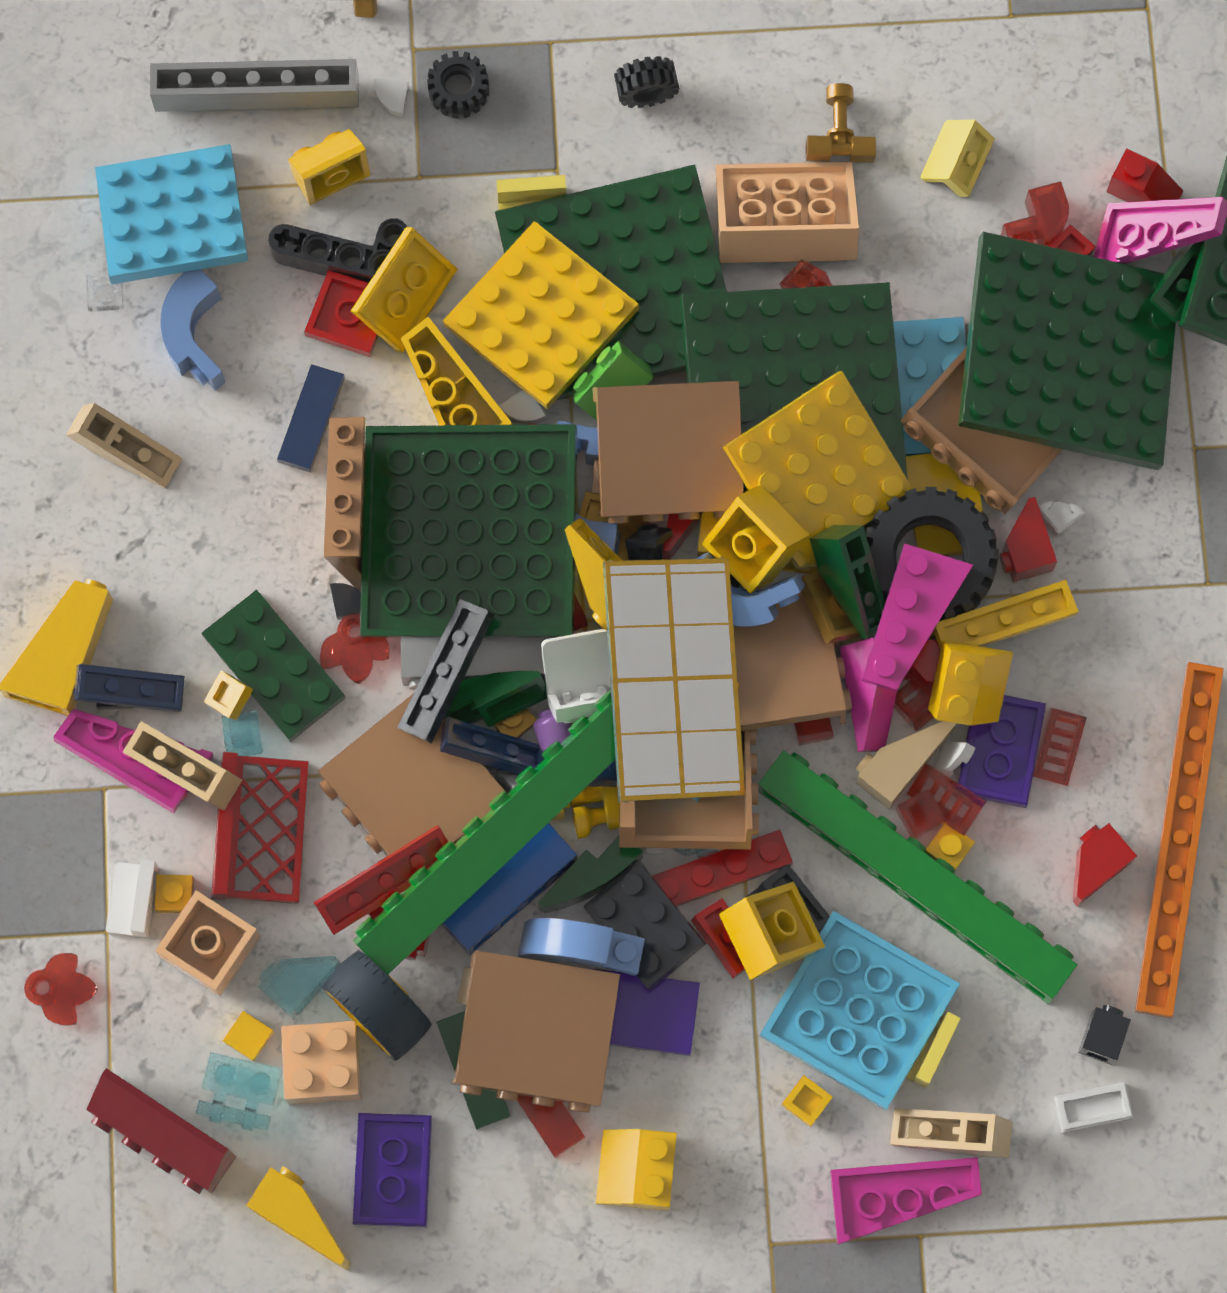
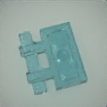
M210 1052L201 1088L215 1092L212 1103L203 1100L198 1101L196 1114L209 1117V1121L221 1123L224 1120L241 1124V1128L252 1131L254 1128L268 1130L271 1116L257 1113L259 1103L274 1106L283 1070L274 1066ZM227 1096L246 1099L245 1110L226 1106Z

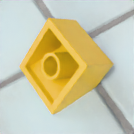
M350 129L342 133L340 131L333 132L325 137L323 142L313 147H303L297 150L293 157L288 159L291 172L309 206L370 176L366 149Z
M943 640L928 710L934 718L940 721L965 725L998 722L1013 652Z
M794 882L745 897L719 914L750 980L775 972L825 947Z
M644 1129L603 1130L596 1204L669 1211L677 1133Z

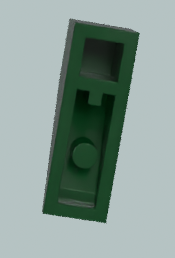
M1202 241L1180 249L1149 300L1174 323L1181 319Z
M832 525L809 538L818 571L862 639H868L877 632L885 607V600L863 526Z

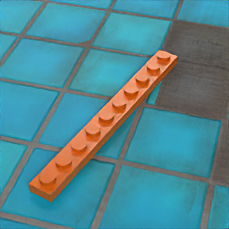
M1188 662L1186 665L1137 992L1136 1013L1169 1019L1173 1017L1224 670L1221 667Z

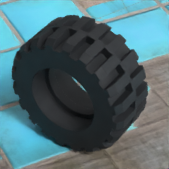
M926 487L924 491H916V488L905 491V495L899 498L895 496L887 502L889 509L885 512L879 509L866 531L867 541L885 603L897 568L896 551L901 539L910 530L918 526L935 525L945 528L955 535L963 550V562L973 565L939 621L954 618L957 615L977 608L991 588L999 560V549L996 546L997 537L994 529H991L988 524L989 519L983 511L979 512L975 508V503L968 497L964 500L957 496L956 491L947 489L946 492L937 491V487Z

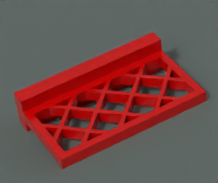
M223 752L221 767L239 777L242 781L224 811L219 808L217 809L211 900L240 899L299 903L309 761L238 756V753ZM243 765L258 766L267 777L252 789L243 779ZM267 767H273L277 769L271 773ZM284 769L300 770L299 783L288 792L275 776ZM269 781L284 795L270 808L256 794ZM242 786L248 792L243 798H241ZM299 790L297 802L292 795ZM250 797L265 811L251 824L240 814V806ZM286 800L297 810V818L287 827L273 813ZM267 816L281 830L268 843L254 829ZM239 821H240V822L243 824V826L245 827V829H244L242 832H240V833H239ZM296 825V836L294 837L289 830ZM250 832L262 848L247 860L238 849V841ZM284 835L295 845L294 854L285 862L270 848ZM266 851L279 867L264 879L251 863ZM238 857L243 864L236 869V861ZM294 860L292 873V871L287 867V865ZM246 867L260 882L251 891L234 890L235 876ZM283 870L292 880V894L276 893L268 882ZM264 886L269 893L257 891Z

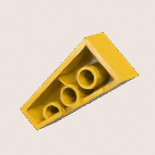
M429 317L401 337L439 425H513Z

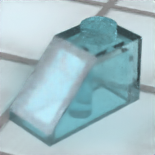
M335 956L282 959L278 965L272 963L264 970L259 977V980L262 982L258 988L294 1021L321 991L323 983L341 963Z

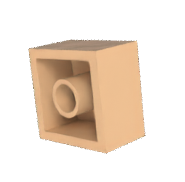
M196 890L155 952L161 959L221 997L261 935L255 927Z
M355 1021L281 1026L284 1097L289 1105L362 1100L358 1026Z

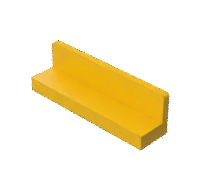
M1065 579L957 615L954 618L939 621L929 638H936L940 649L943 640L984 647L1076 616L1079 611Z

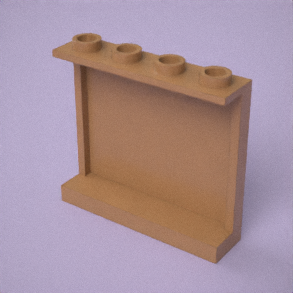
M966 347L916 404L907 411L900 422L903 424L905 432L912 439L921 441L928 447L937 461L951 467L965 485L974 487L984 496L986 503L991 508L1000 510L1006 515L1063 449L958 426Z
M739 381L593 387V402H596L601 501V510H598V515L608 517V523L629 522V516L643 515V521H663L664 514L678 513V519L680 520L699 519V512L713 511V518H721L737 496L743 494V480L722 448L741 435Z
M329 418L324 558L356 589L361 591L366 418Z
M802 592L798 593L799 599L785 607L780 608L778 603L775 604L779 614L774 621L757 626H733L737 682L740 687L738 689L741 731L839 716L841 725L846 723V711L852 710L849 689L842 690L840 678H845L842 656L836 657L834 646H839V642L826 645Z
M413 694L318 770L323 780L319 783V786L330 800L337 797L345 806L341 811L345 818L354 828L360 824L368 833L364 840L376 854L383 851L386 856L437 825L441 828L448 842L452 841L455 844L465 835L462 832L465 825L476 816L482 819L491 810L488 806L489 803L498 794L505 791L482 764L440 752L442 724L432 744L397 728Z
M757 729L741 731L745 795L701 797L698 802L692 798L621 801L619 781V847L751 850L752 835H759V813H752V805H758V783H751V775H757V753H751L750 745H756Z
M483 951L471 953L469 968H472L455 1078L452 1079L451 1084L460 1086V1093L481 1096L482 1089L496 1091V1098L502 1100L518 1101V1095L533 1097L532 1104L554 1107V1101L569 1103L568 1110L590 1113V1107L601 1106L620 974Z

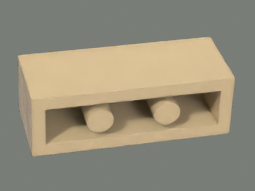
M142 721L123 753L223 811L242 781L239 777Z

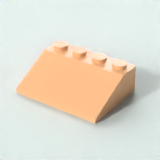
M852 162L716 164L717 229L720 263L857 260L859 224Z

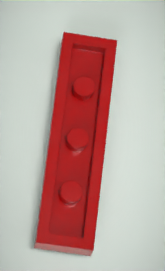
M437 825L313 902L332 934H337L377 909L395 892L398 891L399 894L404 892L411 886L408 881L415 872L423 866L428 870L438 860L435 855L448 843V840Z
M779 829L752 839L751 850L724 849L652 876L678 907L780 870L788 864L791 866L793 861L782 832Z

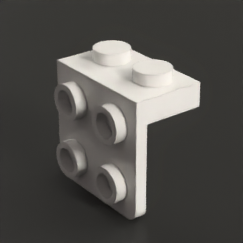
M593 630L550 638L542 642L541 649L548 706L556 722L574 723L582 716L590 717L597 710L595 703L609 691L614 694L610 630Z

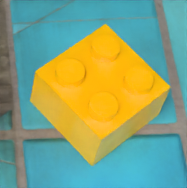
M759 485L737 496L702 542V545L716 559L729 558L730 574L751 594L775 580L808 538L809 534Z

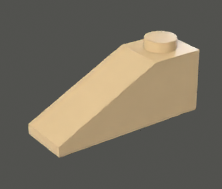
M96 403L82 406L66 434L67 437L96 455L162 488H166L182 460L180 456Z
M942 721L880 748L874 756L868 753L855 769L859 772L856 784L887 809H890L956 729L958 723Z
M894 1108L890 1145L971 1156L1009 1158L1013 1122L996 1114Z

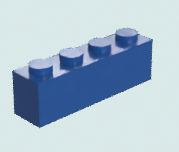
M548 823L441 925L470 956L471 953L482 946L575 863L577 854Z

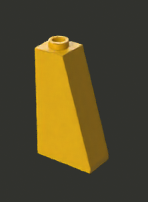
M87 579L85 583L74 580L1 681L0 691L4 697L66 716L75 709L77 701L73 700L77 665L91 664L113 602V598L109 590L106 589L107 586L91 579Z

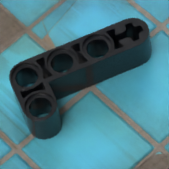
M398 218L385 220L378 228L373 246L288 224L274 227L269 233L268 241L273 258L277 263L324 276L330 270L369 283L395 244L387 242L386 239L393 234L401 235L407 225ZM315 249L327 251L320 258L310 256L311 252ZM350 257L360 259L359 263L354 266L343 264Z

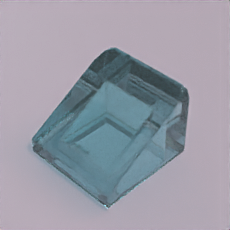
M257 710L240 713L237 720L222 716L226 752L238 753V756H250L263 752Z

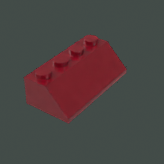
M106 1068L103 1071L86 1109L94 1115L91 1123L108 1134L112 1129H115L124 1135L121 1143L138 1154L142 1149H145L155 1156L151 1163L168 1174L175 1169L185 1176L181 1183L199 1195L203 1189L212 1194L237 1156L227 1147Z

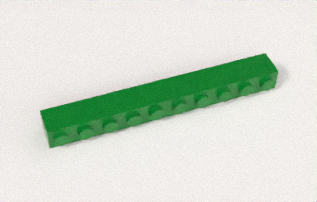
M611 691L604 694L595 703L597 710L588 719L582 716L568 729L571 733L570 736L561 744L559 741H555L543 752L544 760L535 769L529 766L515 779L518 783L517 786L508 794L505 791L498 794L489 803L488 806L491 810L482 819L476 816L462 829V832L465 834L455 844L452 841L445 844L435 855L438 860L428 870L423 866L415 872L408 881L411 884L410 887L401 895L398 891L392 894L382 904L381 907L384 911L376 919L373 920L369 917L355 930L358 936L353 939V942L387 975L618 758L614 694Z
M784 750L781 752L759 781L758 793L1049 1005L1078 965L1072 960L1074 956L1070 951L1059 944L1053 947L1042 939L1044 934L1037 927L1028 922L1023 925L1013 917L1015 913L1007 905L1000 901L994 904L983 896L985 894L984 889L969 879L964 882L954 874L956 870L948 862L941 858L935 861L924 853L926 851L925 846L912 837L905 839L896 832V825L889 819L881 815L876 818L866 810L868 806L864 801L853 794L849 797L837 789L839 785L831 777L824 773L819 776L808 768L810 766L809 762L795 752L790 755Z

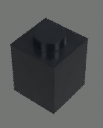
M1103 1005L1102 1009L1096 1007L1091 1012L1078 1053L1113 1065L1118 1060L1131 1019L1123 1017L1124 1012L1118 1008L1109 1005Z

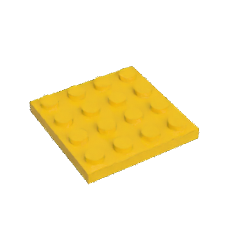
M534 221L442 322L454 335L548 410L639 310V304Z
M842 371L827 378L722 447L747 489L751 490L761 485L809 534L808 538L791 558L796 568L802 567L815 558L809 538L832 525L864 526L873 520L879 509L883 512L889 509L887 506L889 500L895 496L899 498L905 495V491L913 489Z

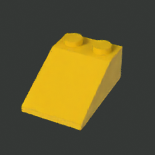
M580 517L565 529V533L589 606L595 612L592 616L602 628L608 630L609 615L605 561L623 560Z
M283 1166L279 1172L270 1167L246 1206L257 1215L347 1271L351 1264L312 1198L302 1187L305 1181Z

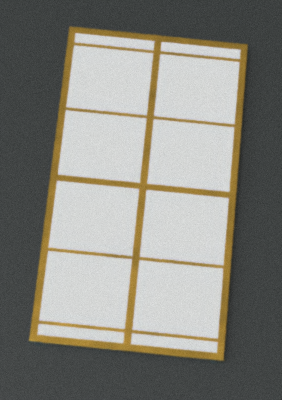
M729 558L604 561L603 576L618 802L628 803L629 801L727 796L738 798L744 796L745 784Z

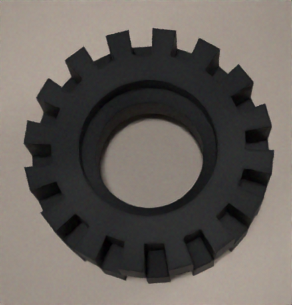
M452 51L453 57L448 58L447 53L441 55V62L436 59L433 62V69L429 68L427 79L430 101L433 100V106L436 110L441 108L443 115L447 116L451 112L452 118L458 119L459 113H464V118L470 117L471 110L476 114L480 111V104L484 106L487 102L486 96H489L488 74L485 65H480L478 57L475 56L471 59L470 53L465 51L463 57H459L458 51ZM454 75H465L470 79L472 85L467 93L453 95L445 88L446 81Z
M656 56L654 59L644 57L642 61L635 59L633 64L627 62L623 64V68L619 67L616 70L617 73H614L619 101L621 105H628L629 108H633L636 105L638 108H644L645 105L652 107L657 102L660 104L665 103V99L671 100L674 98V95L679 93L675 65L673 60L670 61L667 57L663 59L661 56Z

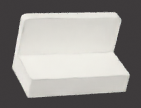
M141 859L140 864L116 863L106 924L107 933L149 938L155 902L156 874L159 875L160 869L155 861Z

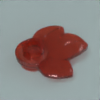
M350 614L339 622L337 633L324 640L320 652V664L323 669L342 665L346 675L354 683L361 684L370 675L373 668V660L385 661L389 659L390 648L386 638H363L360 635L356 638L350 637L349 633L352 628H360V614Z
M60 953L53 956L44 969L31 973L24 984V992L28 1000L37 1006H41L48 1020L63 1026L75 1025L77 1023L75 1006L89 1001L98 991V987L89 977L76 972L78 966L77 954ZM42 982H47L50 986L49 991L43 995L38 994V985Z

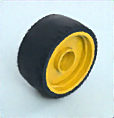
M357 950L345 959L321 986L337 1006L352 1021H355L357 1026L394 1061H397L410 1051L432 1026L431 1021L410 999L407 992L360 950Z

